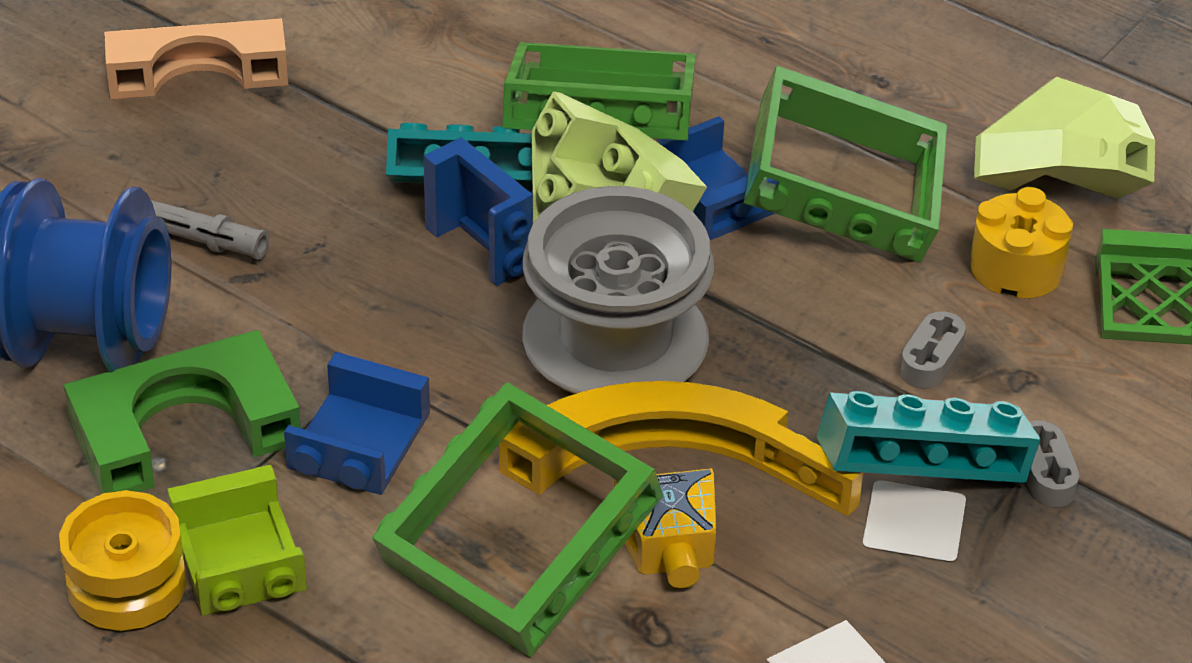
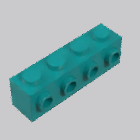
M401 123L400 129L388 128L386 176L390 182L424 183L423 156L462 137L523 187H533L532 134L520 133V129L495 126L492 127V132H474L473 126L451 124L446 125V131L428 130V125L422 123Z
M852 391L849 394L829 393L816 436L834 471L1023 483L1027 481L1041 440L1020 407L1009 402L997 401L993 404L969 403L959 398H948L945 401L926 400L909 394L899 395L898 397L874 396L863 391Z

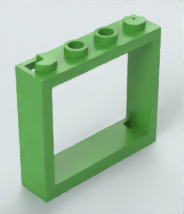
M519 42L504 82L502 128L532 130L554 91L633 126L650 138L688 141L696 54ZM527 51L540 52V63L528 62L526 64ZM673 61L686 62L685 71L673 72ZM667 101H677L676 112H667Z
M776 65L760 101L744 203L921 263L939 231L947 124ZM782 85L792 88L789 95L781 92ZM779 116L916 163L912 215L771 167L770 162L777 117ZM922 133L933 137L928 142L919 140ZM767 178L778 181L777 185L767 182Z
M506 382L495 396H491L484 401L478 415L463 433L452 438L446 447L444 455L431 470L422 474L415 481L411 493L394 512L388 513L382 519L372 539L385 564L531 658L662 499L663 494L655 469ZM521 422L619 482L514 609H511L416 548L413 544L514 426Z

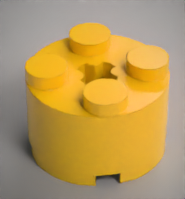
M1025 187L1020 189L1018 193L1004 194L982 202L978 207L971 249L970 269L973 276L985 288L1001 294L1002 288L1017 291L1016 298H1035L1052 292L1058 287L1065 271L1073 230L1072 220L1061 207L1047 200L1043 191L1034 187Z

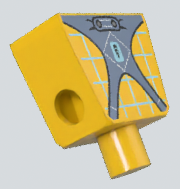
M712 468L656 474L663 497L625 542L638 572L645 575L667 573L670 585L676 588H686L694 585L699 580V569L709 568L714 564L716 512L714 472ZM614 479V487H615V486L618 484V482H619V481H617L616 479Z

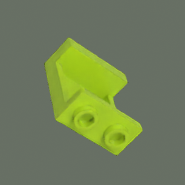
M272 465L167 489L169 506L179 519L184 564L202 616L232 610L240 606L273 598H281L307 590L305 557L302 549L295 547L280 507L277 479Z

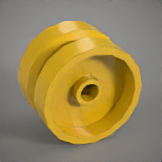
M129 490L103 493L81 503L66 517L59 533L60 551L65 571L69 603L80 618L99 628L123 631L144 628L165 618L180 604L187 583L179 519L166 502L148 493Z

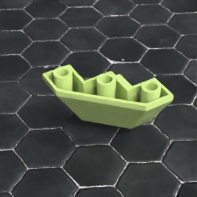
M1059 77L1051 79L976 136L974 179L1009 191L1043 175H1048L1117 199L1154 183L1155 139L1139 106Z
M552 92L532 129L533 223L554 202L572 193L590 188L629 186L648 189L682 203L692 212L707 188L682 159L639 129L562 93Z

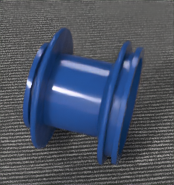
M36 178L30 182L14 181L1 191L0 361H13L20 368L33 366L46 353L55 333L97 337L102 361L109 372L137 364L143 352L153 348L162 331L167 313L171 288L172 257L170 237L165 222L162 218L156 216L149 195L141 187L132 186L120 195L114 204L107 222L65 218L61 198L54 185L47 179Z

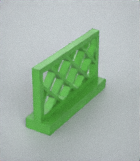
M1102 229L1095 256V273H1099L1102 339L1192 345V307L1183 301L1192 294V235ZM1111 274L1133 276L1138 282L1125 290L1111 278ZM1158 279H1181L1186 285L1176 293H1173ZM1146 288L1150 289L1164 301L1152 311L1135 298ZM1125 305L1141 319L1135 324L1113 323V313ZM1173 308L1187 319L1189 323L1184 327H1171L1160 317Z

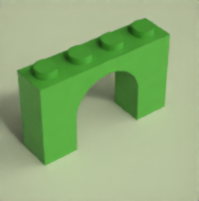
M259 330L119 368L114 372H105L63 384L69 422L101 494L125 490L141 492L155 487L151 452L140 429L155 413L173 405L202 403L225 411L235 420L254 458L285 449L284 431L288 425L301 428L299 405Z

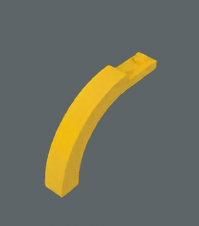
M643 381L608 385L586 390L547 405L623 451L658 447L708 451L734 458L758 468L847 517L860 503L863 472L834 471L822 446L808 440L803 435L787 429L788 411L741 392L690 382ZM518 422L499 444V473L538 495H541L561 477L587 464L586 461L521 422Z

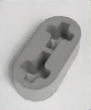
M945 311L928 314L904 347L900 366L901 378L907 384L916 388L925 389L938 386L962 352L966 332L965 322L959 316ZM943 334V337L940 341L934 339L941 337V335ZM926 358L932 360V362L928 361L922 365Z
M1040 420L1031 421L1030 424L1041 440L1026 481L1033 498L1042 505L1048 507L1067 506L1076 496L1079 470L1061 429L1053 423ZM1042 449L1048 450L1047 453H1043ZM1047 474H1051L1053 479L1046 478Z

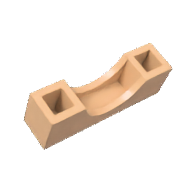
M282 18L104 32L110 99L155 96L160 87L171 78L193 71H214L226 74L238 81L244 89L288 86Z

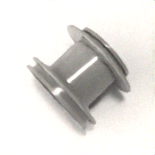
M605 186L572 193L554 202L539 215L532 225L528 242L523 252V272L527 284L538 298L527 312L523 323L522 337L526 355L535 369L548 381L574 394L622 383L643 381L685 382L704 361L709 346V329L703 313L696 304L709 289L714 274V256L710 249V239L705 226L698 217L682 203L666 195L648 189L629 186Z

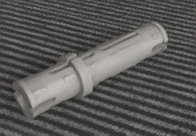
M151 200L156 216L164 220L168 233L171 235L205 243L209 250L222 253L225 250H230L251 256L257 260L262 259L268 250L270 236L267 230H259L233 223L232 218L226 215L218 214L212 217Z

